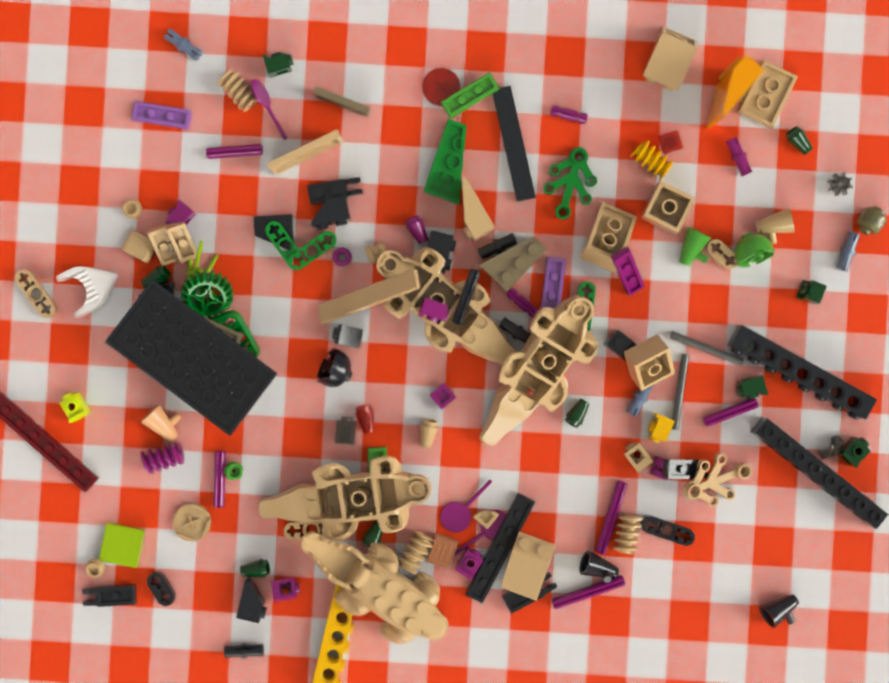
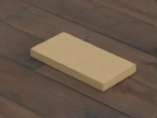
M335 130L267 163V165L277 175L343 143V140L338 130Z

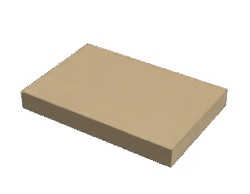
M763 60L760 66L765 70L748 89L738 109V113L772 129L798 76Z

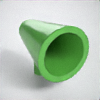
M688 227L679 262L690 266L695 259L706 263L709 256L701 253L711 237Z

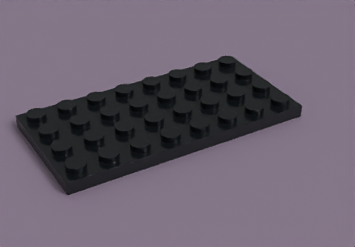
M153 279L105 341V343L229 436L234 433L278 374Z

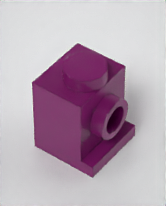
M178 199L177 203L179 205L169 210L167 213L169 216L166 218L167 221L165 223L168 225L185 222L187 225L196 213Z
M424 297L418 316L423 318L425 314L427 315L426 319L437 323L439 319L446 322L449 315L448 306Z
M466 548L455 566V570L472 580L484 560L481 556L482 553L475 548L471 550ZM473 560L474 565L468 566L467 561Z
M294 577L271 581L274 603L297 599L300 588L299 582H295ZM284 588H289L290 592L288 594H284L282 590Z

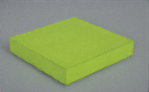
M107 522L99 560L137 568L145 529Z

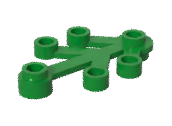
M580 147L571 150L568 159L559 164H553L549 168V174L555 177L559 175L561 170L572 165L570 173L552 183L545 184L543 188L545 194L551 195L556 189L566 184L562 202L555 209V215L560 220L567 219L571 214L569 202L574 186L580 195L581 204L589 205L592 201V196L587 193L577 175L579 167L586 177L585 183L588 187H593L597 184V177L592 174L586 163L588 154L585 149ZM576 154L581 155L582 159L580 161L575 159ZM556 167L558 173H552L551 168ZM588 178H593L595 183L589 184ZM546 186H552L553 191L548 192L546 190ZM588 196L589 202L585 203L583 197ZM560 209H564L566 211V214L564 216H561L559 214Z

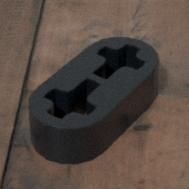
M155 571L148 576L147 584L158 603L162 606L171 605L176 599V593L166 576L160 571ZM154 576L156 578H161V580L159 581L160 586L158 585V583L154 584L152 582L154 580ZM163 591L165 592V594L171 595L169 601L167 599L163 600Z

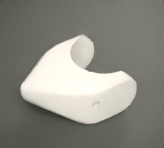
M78 266L56 276L58 282L76 278L84 285L87 292L86 301L83 307L74 313L75 318H80L97 310L106 302L118 278V273Z

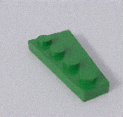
M450 119L447 120L423 189L424 193L457 205L460 203L459 196L462 181L466 125Z

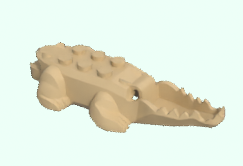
M425 247L417 251L412 258L403 257L400 253L392 250L385 251L378 257L376 268L385 279L411 269H416L418 273L420 289L383 302L385 308L391 314L402 318L411 310L418 316L424 297L448 306L449 315L446 322L439 319L437 323L426 319L427 315L425 314L423 318L419 317L426 322L424 327L425 337L433 347L451 353L455 347L454 343L460 342L470 353L497 362L501 366L510 354L518 352L510 344L498 324L491 317L483 313L482 308L487 303H490L491 300L479 283L476 284L462 325L452 322L466 280L454 284L440 272L445 263V259L440 253Z
M574 295L562 301L554 308L543 307L536 312L530 325L532 334L521 352L518 351L510 354L502 365L499 382L504 383V385L497 390L490 414L479 435L480 440L484 444L489 446L496 445L505 434L528 418L539 405H545V408L551 412L558 408L567 398L568 383L564 376L565 372L573 361L577 360L588 364L595 357L598 350L596 338L587 330V322L593 316L594 307L586 297ZM529 389L533 391L532 395L528 394L527 391Z
M383 456L370 461L369 472L351 474L341 464L330 463L323 465L312 472L316 484L301 483L275 496L260 499L257 508L260 517L263 519L280 518L301 523H322V537L342 540L355 532L360 521L378 520L379 527L384 533L400 531L407 525L409 519L408 507L415 503L425 502L429 498L432 488L426 476L403 472L401 463L395 457ZM328 509V513L325 514L323 510Z
M313 531L306 533L301 539V549L313 558L317 566L331 582L343 587L334 596L338 605L345 612L354 616L365 615L370 611L384 620L380 633L391 642L404 644L413 640L415 636L439 640L446 633L449 627L448 620L436 607L440 599L438 583L424 572L417 574L413 580L398 572V557L388 546L372 542L368 548L369 552L363 554L356 547L336 540L325 539ZM367 563L368 568L364 567L363 565Z

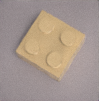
M660 181L657 183L640 218L675 235L679 233L695 197Z
M658 334L624 351L630 377L641 391L675 374L669 347Z

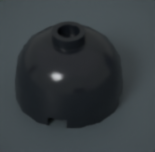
M333 348L328 352L331 356L328 360L324 358L317 373V378H319L317 382L327 387L341 386L345 381L348 382L352 376V365L349 357L344 352Z

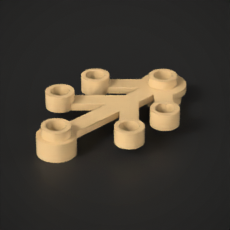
M716 453L714 455L715 464L707 479L703 482L701 480L705 472L710 469V463L705 459L697 462L698 471L693 480L688 481L684 485L683 495L689 500L700 498L707 505L715 507L719 503L718 497L713 494L708 495L703 490L710 488L722 494L725 499L732 500L735 497V491L719 484L735 477L748 479L752 474V468L748 464L739 463L733 470L718 475L722 466L727 462V456L722 453Z

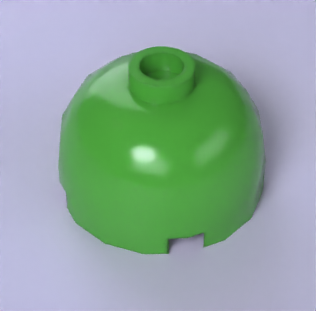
M750 232L743 235L742 240L737 243L735 258L738 266L745 268L750 267L749 263L757 261V264L768 260L774 255L773 252L775 250L766 236L760 234L753 235Z

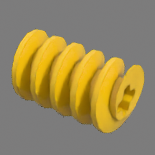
M647 140L642 142L630 157L637 155L635 162L643 160L641 167L649 165L647 172L654 170L653 177L660 175V181L672 167L673 161L670 160L666 163L667 155L660 158L662 151L659 150L654 153L656 146L648 147L650 141Z

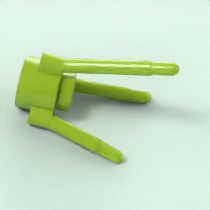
M203 241L199 243L194 266H192L193 259L188 260L187 279L190 274L195 275L197 270L203 273L204 269L198 268ZM215 254L214 258L208 265L206 269L207 273H209L212 267L214 266L217 258L219 257L218 254Z

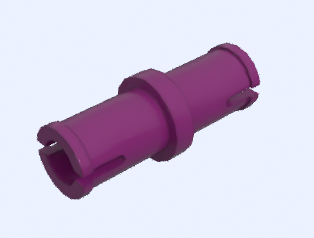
M737 137L726 141L733 156L731 159L733 162L735 161L741 177L753 172L746 159L747 154L743 152Z

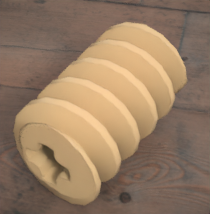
M232 69L219 79L218 84L220 87H223L224 92H228L229 98H233V103L238 104V109L246 112L258 101L255 97L253 98L252 90L248 92L250 84L243 86L245 78L238 80L240 72L234 74V69Z
M623 512L625 515L618 517L623 523L617 524L622 531H616L620 538L614 539L619 546H613V549L621 553L636 555L631 551L638 549L634 543H638L639 539L634 536L640 535V531L636 528H641L642 524L637 521L643 520V517Z
M414 530L413 533L416 535V538L409 537L412 544H405L409 550H402L401 552L405 557H398V560L401 562L399 564L400 567L412 574H417L415 567H421L419 561L425 560L422 554L427 555L429 553L426 547L432 548L433 544L430 541L435 540L421 531Z

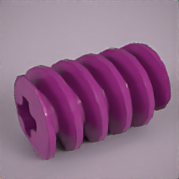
M179 441L177 442V447L171 442L170 449L163 445V451L155 447V453L151 449H148L147 456L143 451L140 453L143 467L150 474L154 473L155 470L161 471L162 467L168 469L169 466L175 467L177 463L179 465L184 464V452Z

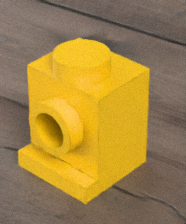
M653 413V416L656 418L655 421L652 420L648 427V431H650L649 440L660 443V440L666 442L675 421Z

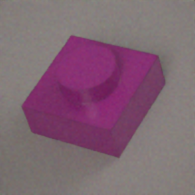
M445 383L430 394V397L441 410L456 398Z

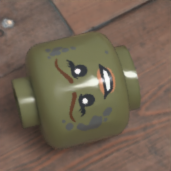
M877 206L865 208L857 219V224L860 226L859 230L865 235L878 234L887 222L886 213Z

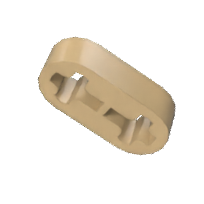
M714 239L707 243L705 248L707 254L722 268L730 270L738 265L735 253L722 241ZM711 244H718L719 246L717 249L721 252V254H719L717 251L712 252ZM723 255H725L727 258L732 257L733 265H726L725 263L727 260L723 257Z

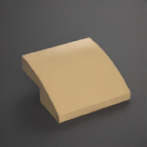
M185 222L172 223L147 231L161 265L165 266L179 260L182 263L196 258L197 250Z

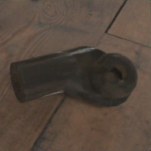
M833 436L829 448L819 450L821 460L839 455L844 445L843 439L840 436Z

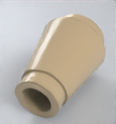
M424 418L423 422L420 423V446L431 448L439 428L438 421Z

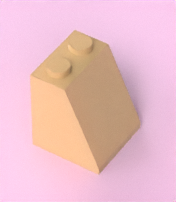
M662 27L643 71V76L646 77L645 80L653 84L659 82L663 84V88L669 91L674 89L678 91L698 50V41Z

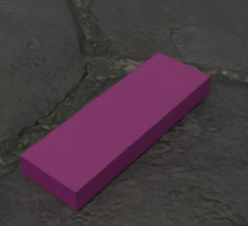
M627 246L610 256L628 296L645 287L631 250Z

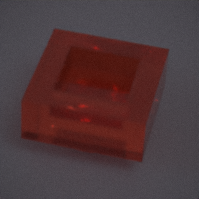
M678 130L658 136L664 155L683 149Z

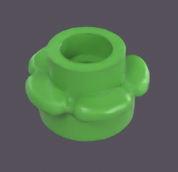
M230 462L225 467L224 474L227 475L229 480L239 479L243 475V467L240 463Z

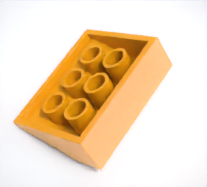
M747 54L742 59L738 57L718 77L720 82L715 88L706 125L708 129L728 114L765 70Z

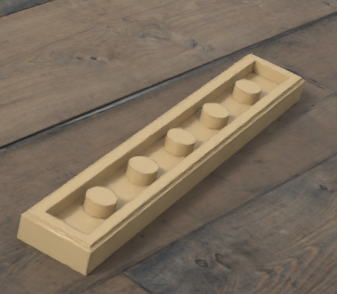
M408 270L317 305L320 323L327 324L420 289L417 270Z

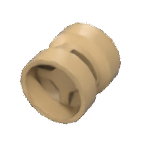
M383 241L377 242L376 246H365L370 264L376 263L378 257L386 251Z

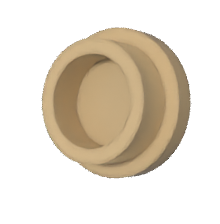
M130 199L123 204L122 210L126 217L134 219L142 213V206L137 200Z
M90 559L85 566L86 573L92 578L99 577L104 573L105 565L99 559Z

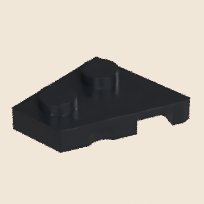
M292 214L253 217L254 234L256 237L271 242L265 233V227L269 222L276 221L282 225L294 242ZM269 226L271 228L269 233H274L277 237L274 239L275 243L280 238L285 237L284 233L281 236L278 234V226ZM283 240L279 246L289 250L290 242Z

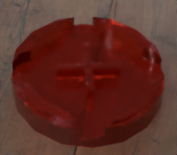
M435 68L428 72L423 80V95L432 105L442 107L441 101L460 90L459 79L450 69Z

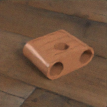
M437 533L427 562L449 569L459 540Z

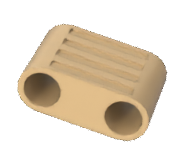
M133 229L121 250L147 264L155 252L150 238Z

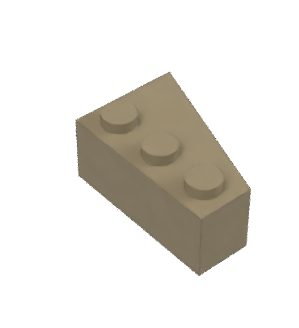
M532 236L480 264L479 267L507 292L547 249Z

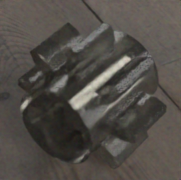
M845 172L841 173L840 177L835 173L832 175L834 179L827 181L830 184L828 191L832 190L835 192L834 196H838L840 192L843 196L847 195L846 189L853 188L850 185L852 178H847ZM839 182H842L843 185H841L840 187H838L837 184H838Z

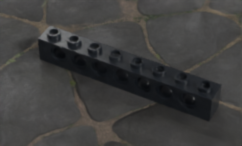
M737 325L727 346L731 347V352L739 356L741 354L746 355L749 362L758 365V363L764 365V370L772 374L776 372L782 375L781 379L790 384L792 381L795 382L800 390L806 393L808 391L815 393V398L823 402L825 400L831 402V407L839 411L844 409L849 412V417L857 421L859 418L866 420L877 401L876 398L743 325ZM748 341L754 343L752 351H748L746 348ZM766 350L771 353V357L767 361L763 357V353ZM783 359L787 361V367L784 370L780 367V362ZM799 369L804 371V376L801 379L797 376ZM816 378H819L821 381V385L818 388L814 386ZM835 387L837 389V395L835 397H832L831 389ZM852 396L854 398V404L852 406H849L848 399Z
M761 417L750 431L869 527L877 530L889 515L768 418Z

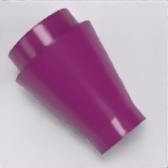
M415 215L405 221L406 229L417 240L418 244L429 240L423 220L419 215Z

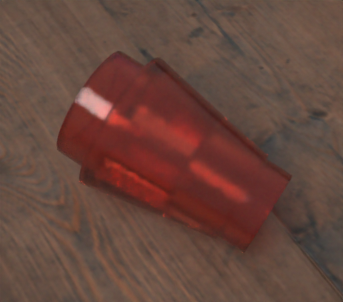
M364 404L356 407L355 415L363 433L374 432V413L371 405Z

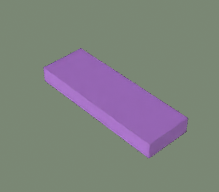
M134 101L131 120L189 130L192 111Z
M547 257L540 308H554L561 303L566 259Z

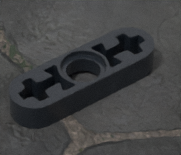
M645 515L643 520L640 521L643 531L684 546L691 545L695 540L693 531L687 527L652 515ZM652 519L651 522L653 524L659 525L658 533H656L657 529L650 526L647 529V526L644 524L645 521L649 522ZM665 525L672 527V533L668 536L662 533ZM677 528H679L678 532L681 534L688 532L687 534L690 538L683 541L682 537L676 535Z

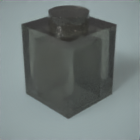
M341 416V419L337 420L336 444H355L357 421L353 420V417Z

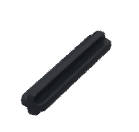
M470 269L452 319L454 324L462 325L480 276V271L476 269Z

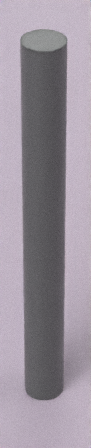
M671 332V339L740 366L744 362V359L677 332Z
M682 354L672 418L675 421L672 426L673 430H679L689 354Z

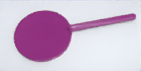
M251 80V89L255 98L267 109L283 139L286 140L287 136L269 107L271 101L266 88L259 80Z
M489 480L465 505L460 502H451L443 508L441 522L447 530L461 532L469 526L471 513L468 507L492 483V480Z
M492 510L500 515L491 526L486 529L480 524L482 533L456 550L454 555L459 554L483 536L493 540L506 514L500 510Z

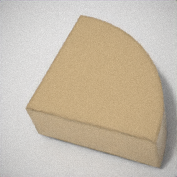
M483 510L476 513L473 518L488 529L500 514L492 510Z

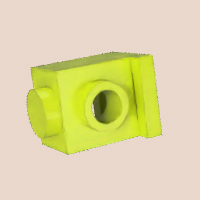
M73 392L64 395L62 397L64 401L59 403L68 417L69 423L76 422L91 413L80 393L73 394ZM71 403L75 405L74 410L70 407Z

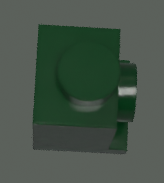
M276 52L270 58L267 55H263L270 78L292 72L291 66L294 65L291 54Z
M802 280L796 298L813 305L820 304L827 286L814 280Z
M761 375L737 381L738 386L735 388L738 397L747 396V399L758 397V393L760 395H768L764 377Z
M852 436L837 454L850 466L857 468L859 463L871 452L868 448L870 444L862 437L858 439ZM856 448H860V451L856 454Z

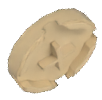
M188 503L176 511L172 523L176 534L180 538L193 542L207 535L211 528L212 520L207 508L201 504Z

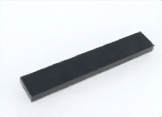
M511 85L501 87L492 95L516 201L520 202L536 198Z
M517 493L483 558L482 564L465 593L466 596L483 604L518 533L521 531L535 504L534 500Z

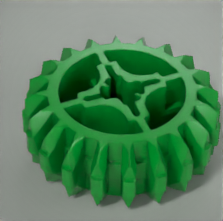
M204 269L203 273L197 270L195 275L190 274L189 278L184 280V284L181 286L182 293L180 297L185 304L201 316L206 315L208 318H211V315L217 316L219 313H224L225 309L229 310L230 304L233 302L232 296L234 291L231 282H228L227 277L222 278L221 272L216 275L214 270L211 273H207L206 269Z

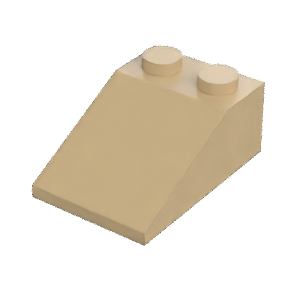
M465 176L462 178L465 226L463 231L468 240L472 238L473 242L492 232L495 226Z
M602 201L579 258L615 273L616 269L610 256L628 246L637 216Z
M519 532L501 588L537 601L556 545Z

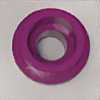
M341 247L334 251L332 258L336 265L344 267L351 262L352 255L348 249ZM340 254H345L346 258L344 261L339 260Z

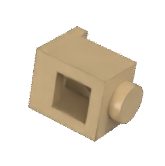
M633 441L625 447L627 451L624 452V455L637 472H640L653 462V458L640 441L638 443ZM636 451H639L641 453V457L636 458L634 456V453Z

